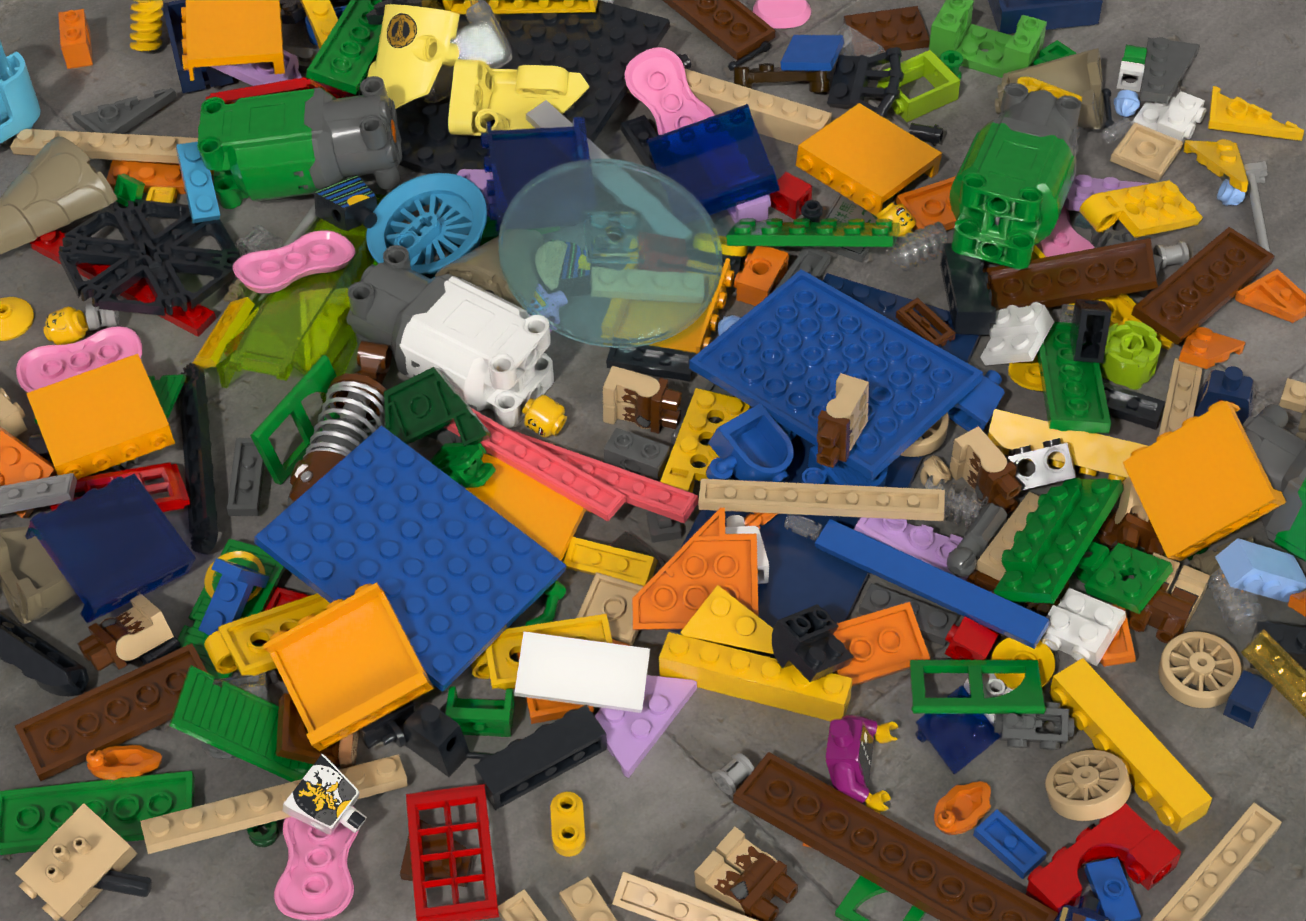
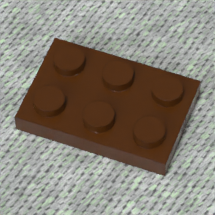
M918 6L844 16L843 24L854 56L881 54L893 47H898L901 51L929 47L930 39Z

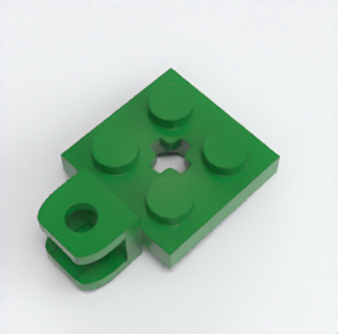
M445 443L429 461L461 485L462 483L465 488H476L484 485L496 471L493 464L483 463L480 459L486 452L481 443L466 446L463 443Z
M1091 542L1086 552H1092L1093 554L1087 558L1082 557L1077 565L1079 570L1076 571V576L1080 582L1085 584L1087 594L1140 614L1173 572L1171 562L1120 543L1110 553L1108 547ZM1127 575H1134L1135 577L1134 579L1128 578L1126 581H1123V577Z

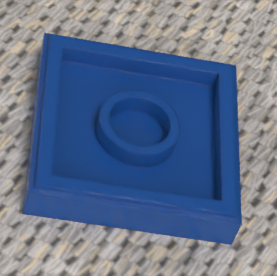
M793 35L780 62L781 70L832 71L844 45L843 35Z

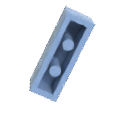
M1237 538L1215 556L1230 587L1286 603L1289 602L1290 595L1299 593L1306 588V577L1294 555Z

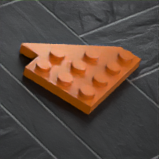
M719 508L632 598L633 630H683L717 585L759 617L757 534H725V508Z

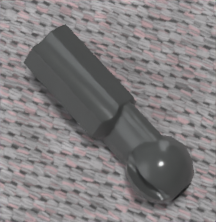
M992 503L985 505L965 532L964 538L957 548L949 553L947 567L953 575L968 577L975 571L978 559L1007 522L1006 517L1008 514L1002 507Z

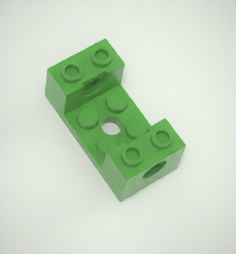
M946 0L931 25L929 50L939 59L943 52L954 50L960 52L963 56L961 66L1002 78L1004 73L1033 66V62L1039 58L1040 50L1043 49L1047 21L1022 15L1017 24L1016 33L1012 36L971 24L974 0ZM982 49H988L989 51H988V52H984V51H981V50H982Z

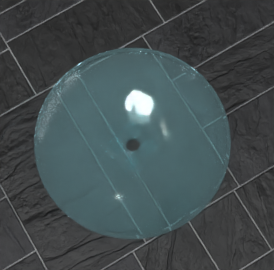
M616 159L573 161L549 169L532 179L510 202L501 223L498 239V254L502 272L513 295L525 310L531 315H541L547 318L550 329L563 336L601 347L627 348L644 346L663 341L683 331L701 316L712 301L722 272V248L718 232L710 215L694 195L678 182L659 171L633 162ZM610 233L618 234L621 237V239L611 240L607 235Z

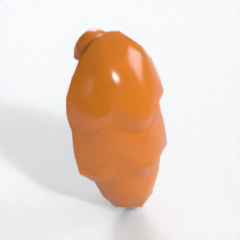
M141 745L111 746L103 750H91L86 756V761L88 762L87 767L94 776L103 780H117L119 778L141 776L159 768L162 764V755Z
M982 781L953 787L936 805L934 821L937 828L947 835H958L973 829L977 825L978 820L984 817L991 808V787Z

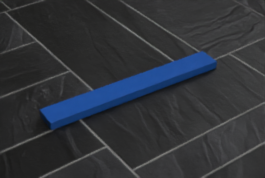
M829 519L815 541V547L957 614L966 616L1033 649L1036 648L1050 624L1048 618L834 520Z

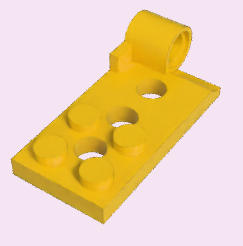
M317 593L218 626V631L212 633L205 640L204 647L216 671L221 674H228L239 670L241 676H255L276 669L277 667L270 653L263 646H255L252 643L260 639L267 642L270 641L269 638L273 634L298 626V622L308 615L314 614L316 616L327 610L326 607L330 603Z
M607 614L508 628L471 664L472 674L478 679H490L492 689H515L519 662L513 661L510 657L515 653L521 652L523 632L613 644Z

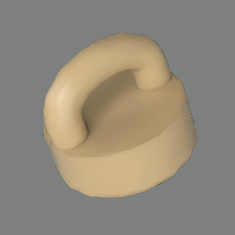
M932 455L924 461L920 479L925 487L932 488L937 484L942 486L950 480V471L938 456Z

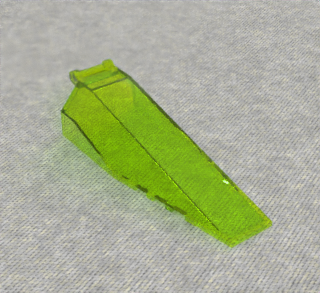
M375 194L377 205L386 195ZM321 218L318 220L310 232L327 230L341 234L353 244L355 248L354 257L347 266L340 270L308 275L295 280L280 291L266 293L226 344L218 360L216 368L222 388L227 389L235 371L240 372L241 370L273 375L278 380L287 381L294 367L305 375L322 355L329 358L337 376L345 374L358 344L356 333L347 323V316L350 311L348 289L352 284L361 281L363 273L369 266H376L378 264L367 246L366 227L361 225L349 231H344ZM319 392L324 403L326 401V394Z

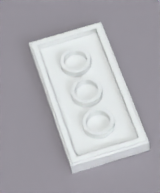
M523 632L514 696L642 713L650 649Z

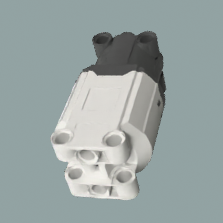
M394 245L387 248L383 253L384 262L376 266H369L363 273L361 281L352 284L348 289L350 311L347 316V323L356 333L358 347L361 341L390 345L389 349L394 354L399 371L409 378L432 367L439 368L468 405L477 407V411L488 408L493 410L495 421L506 428L518 425L525 417L522 410L530 398L535 400L540 395H544L554 383L553 362L544 353L551 343L548 319L541 315L529 316L526 310L452 274L436 276L430 279L411 269L409 252L405 247Z

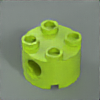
M1125 321L1124 325L1119 326L1118 323L1113 324L1108 331L1103 363H1099L1102 377L1132 390H1138L1144 383L1148 382L1155 374L1162 346L1161 340L1159 342L1156 338L1157 333L1155 330L1137 321Z

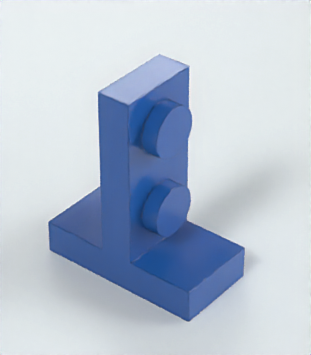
M216 558L211 569L221 573L222 576L198 630L211 635L218 631V626L239 620L253 586L265 588L270 577L244 565Z

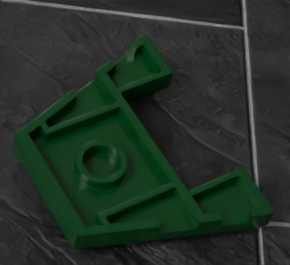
M432 367L384 391L385 428L407 445L453 422L456 423L464 446L476 445L492 437L489 430L439 368Z

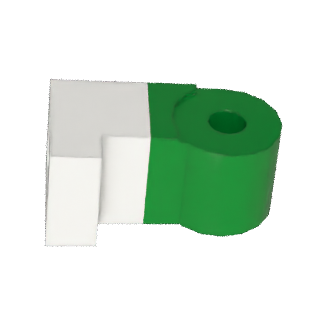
M1126 44L1117 82L1118 89L1140 92L1145 67L1146 47ZM1132 76L1137 81L1128 83L1123 80V77Z

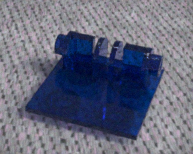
M961 685L946 698H970V695L964 686ZM924 714L915 722L918 725V731L915 733L918 740L922 743L929 741L953 774L959 772L1000 738L998 733H994V727L984 714Z

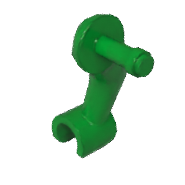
M558 580L544 592L548 597L543 614L527 621L526 626L553 622L558 601L566 593L565 586Z

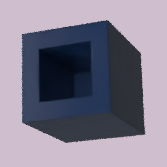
M1243 670L1228 698L1223 715L1253 729L1268 701L1274 683L1267 681L1261 675Z

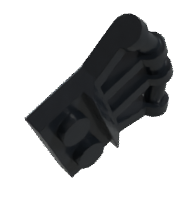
M898 47L889 48L886 52L871 57L865 55H839L827 104L833 108L851 109L860 103L886 119L888 116L887 111L895 99L899 98V83L904 78L900 58L902 57L901 49ZM890 62L891 70L889 71L871 70L872 67ZM868 80L889 81L888 87L885 88L867 87ZM864 97L883 98L878 107H874L864 102Z

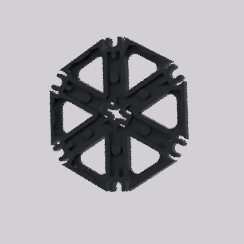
M136 199V206H134L133 201L129 200L127 201V208H120L117 203L113 205L114 211L110 209V206L105 207L65 234V237L62 239L63 246H60L58 251L59 260L78 298L81 296L82 301L92 298L93 307L99 306V309L162 316H165L164 308H166V312L169 315L173 314L174 306H180L185 312L187 311L188 303L191 309H193L235 278L233 264L240 258L237 247L220 219L192 223L189 205ZM163 217L178 220L155 235L146 218ZM106 226H115L118 228L124 241L94 238L91 236ZM202 236H212L217 241L221 250L192 248L188 246ZM81 263L111 265L93 279L83 281L76 267ZM176 273L210 275L214 279L197 292L191 293L184 288ZM145 278L156 300L152 303H143L136 300H118L117 297Z

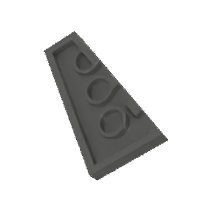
M1148 37L1140 100L1167 104L1177 88V83L1184 77L1185 70L1189 69L1193 58L1197 56L1200 44L1171 41L1163 37Z

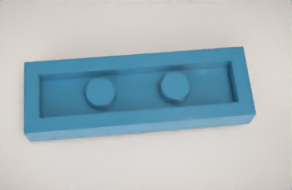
M198 142L176 144V152L192 223L220 219V211L211 172L204 166L197 148Z

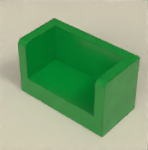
M449 686L445 714L460 725L463 735L511 737L515 709L513 689L506 688L505 700L462 699L457 696L456 686Z

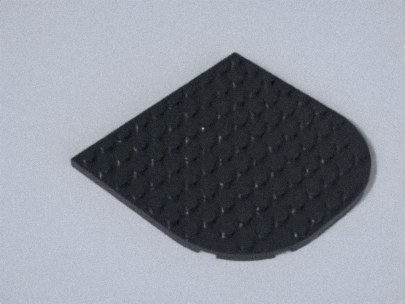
M431 0L427 8L445 10L442 0ZM598 0L596 12L460 14L456 39H451L450 42L457 44L459 47L458 59L484 60L492 69L518 70V66L543 65L565 68L568 72L581 73L590 88L562 115L594 143L629 90L625 81L626 66L638 54L652 48H657L671 26L669 19ZM442 65L428 95L412 100L396 109L397 127L402 140V162L399 165L424 174L449 173L455 175L462 169L497 171L506 200L548 212L577 168L572 161L540 132L501 136L493 140L485 136L451 135L448 129V117L454 66ZM495 120L488 122L485 129L491 128Z

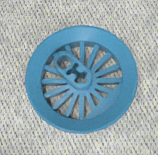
M433 173L413 178L393 189L377 205V208L373 211L377 215V222L372 228H367L366 231L367 246L378 264L384 262L383 253L387 248L394 245L405 247L409 252L411 269L432 279L441 268L478 248L487 222L485 198L473 182L459 175ZM430 204L429 212L425 213L423 207ZM418 210L420 215L415 217L411 213ZM406 219L410 224L402 223V221ZM440 246H443L452 254L445 257ZM435 249H436V251H437V253H438V256H439V258H440V260H439V261H436V262H434Z

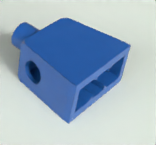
M989 370L983 375L982 381L948 411L949 419L968 432L978 426L984 432L992 419L994 409L998 408L1005 393L1004 389L999 386L1002 382L1000 374L994 370Z

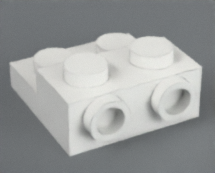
M1180 91L1177 97L1171 96L1167 104L1146 101L1133 119L1132 125L1135 122L1184 142L1185 139H1190L1193 135L1196 122H1202L1206 113V108H1203L1205 100Z
M1034 302L1030 306L1021 308L1009 305L1006 309L997 310L995 323L990 324L989 335L991 339L980 357L985 365L1033 361L1054 323L1045 305Z
M1068 588L1058 606L1053 605L1046 618L1049 619L1050 624L1040 640L1051 650L1063 651L1077 661L1084 658L1086 662L1097 666L1126 619V611Z

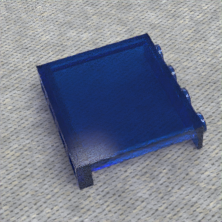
M748 104L647 140L672 215L682 224L780 190L775 171L769 162Z
M573 117L572 127L492 131L491 121L486 122V132L481 133L482 149H487V156H484V172L490 173V180H486L487 196H492L493 203L489 204L490 220H495L496 231L595 225L597 206L584 117Z
M135 473L125 478L122 476L117 477L106 487L99 490L93 488L86 492L82 498L75 501L67 500L54 511L49 513L41 512L35 515L30 520V525L25 535L27 540L34 536L37 537L82 600L84 607L80 614L86 623L131 602L130 600L139 594L145 595L187 574L196 559Z

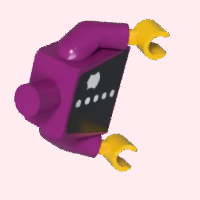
M845 715L841 719H834L830 722L826 749V764L833 787L860 803L865 801L867 807L878 813L888 810L889 808L883 804L890 800V795L886 791L882 790L875 794L869 793L868 784L874 745L873 735L882 744L896 741L898 738L893 737L889 730L898 729L897 723L891 721L877 725L876 721L859 715Z

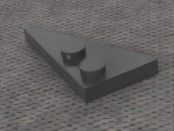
M162 89L154 91V97L138 101L137 96L116 101L113 104L100 105L97 112L81 115V112L77 111L72 115L74 121L88 132L123 134L177 97L174 89Z

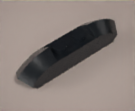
M0 611V659L21 669L23 675L35 679L40 688L49 693L67 697L83 694L89 682L86 668Z

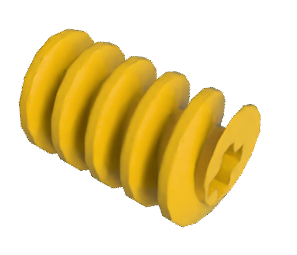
M133 0L138 3L131 4L130 9L138 13L130 14V19L137 21L130 24V29L137 32L130 34V38L136 40V42L130 43V48L138 51H151L162 46L160 38L162 30L160 28L163 24L161 20L163 17V11L161 10L163 1Z

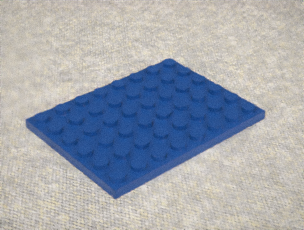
M802 269L689 360V369L751 407L761 403L776 422L817 447L818 415L821 410L826 411L829 401L836 398V380L840 373L869 382L868 422L849 451L847 461L843 463L871 480L879 475L983 379V372Z
M382 425L254 537V543L329 603L338 599L345 600L353 596L355 590L369 583L373 585L377 582L384 590L430 682L442 692L566 570V564Z

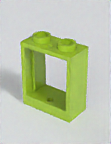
M931 50L901 62L904 78L899 83V87L923 76L934 87V89L910 100L900 90L899 98L895 99L891 107L906 122L958 99L960 79ZM878 81L877 88L888 87L889 81Z

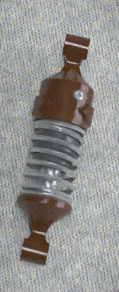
M361 341L357 352V364L361 366V370L355 373L336 376L331 381L326 394V401L322 405V412L318 415V423L314 426V434L310 437V446L306 448V454L302 460L295 464L290 478L292 488L288 496V507L368 438V432L373 433L385 423L384 391L387 389L382 383L391 365L392 351L389 349L390 345ZM329 413H337L340 415V418L333 419ZM370 422H376V425L373 426ZM365 423L368 428H363L362 424Z

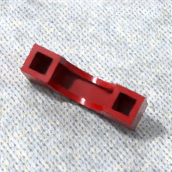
M1125 803L1116 812L1101 818L1099 824L1093 829L1090 827L1084 829L1077 836L1076 843L1072 846L1060 848L1052 857V862L1047 866L1043 867L1040 865L1035 868L1027 878L1029 882L1025 895L1058 912L1056 920L1058 921L1063 907H1067L1069 912L1079 903L1082 886L1077 872L1083 865L1093 860L1118 857L1120 863L1125 864L1128 852L1154 830Z

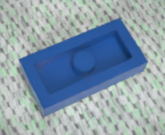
M998 809L974 829L973 836L1022 879L1046 859L1047 852Z
M1118 857L1086 864L1084 871L1093 895L1098 899L1097 906L1103 921H1140L1141 915Z

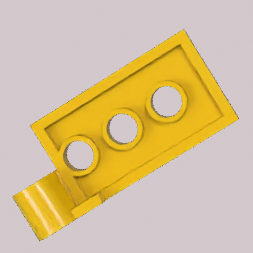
M1170 180L1096 193L1087 198L1079 209V212L1096 232H1103L1109 229L1119 219L1134 238L1196 226L1203 218L1196 210L1195 205L1188 201L1179 191L1178 186Z
M695 388L660 482L693 493L695 480L708 479L706 475L708 466L712 460L720 458L711 446L703 445L700 441L711 439L718 427L751 409V406L736 397ZM711 417H719L723 421L719 423H711L708 419H710ZM700 461L705 463L706 466L695 468L691 464Z

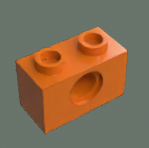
M84 9L58 12L60 45L67 69L93 65L91 34Z
M756 246L753 253H748L743 271L738 272L734 280L733 286L737 288L736 300L757 306L768 297L788 271L789 253L768 246Z

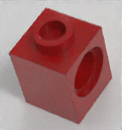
M785 172L778 180L775 179L769 187L770 207L792 219H797L802 214L801 208L805 202L812 200V185Z
M965 616L960 626L953 624L948 632L945 641L950 644L944 654L954 660H985L998 634Z
M1156 829L1128 852L1124 868L1128 876L1135 883L1141 884L1149 891L1176 868L1181 851Z

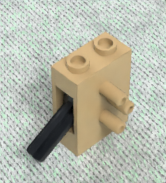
M84 803L15 873L23 880L19 887L33 900L39 895L46 902L42 909L55 921H58L61 917L66 921H73L102 890L147 897L152 887V880L148 877L121 872L137 853Z

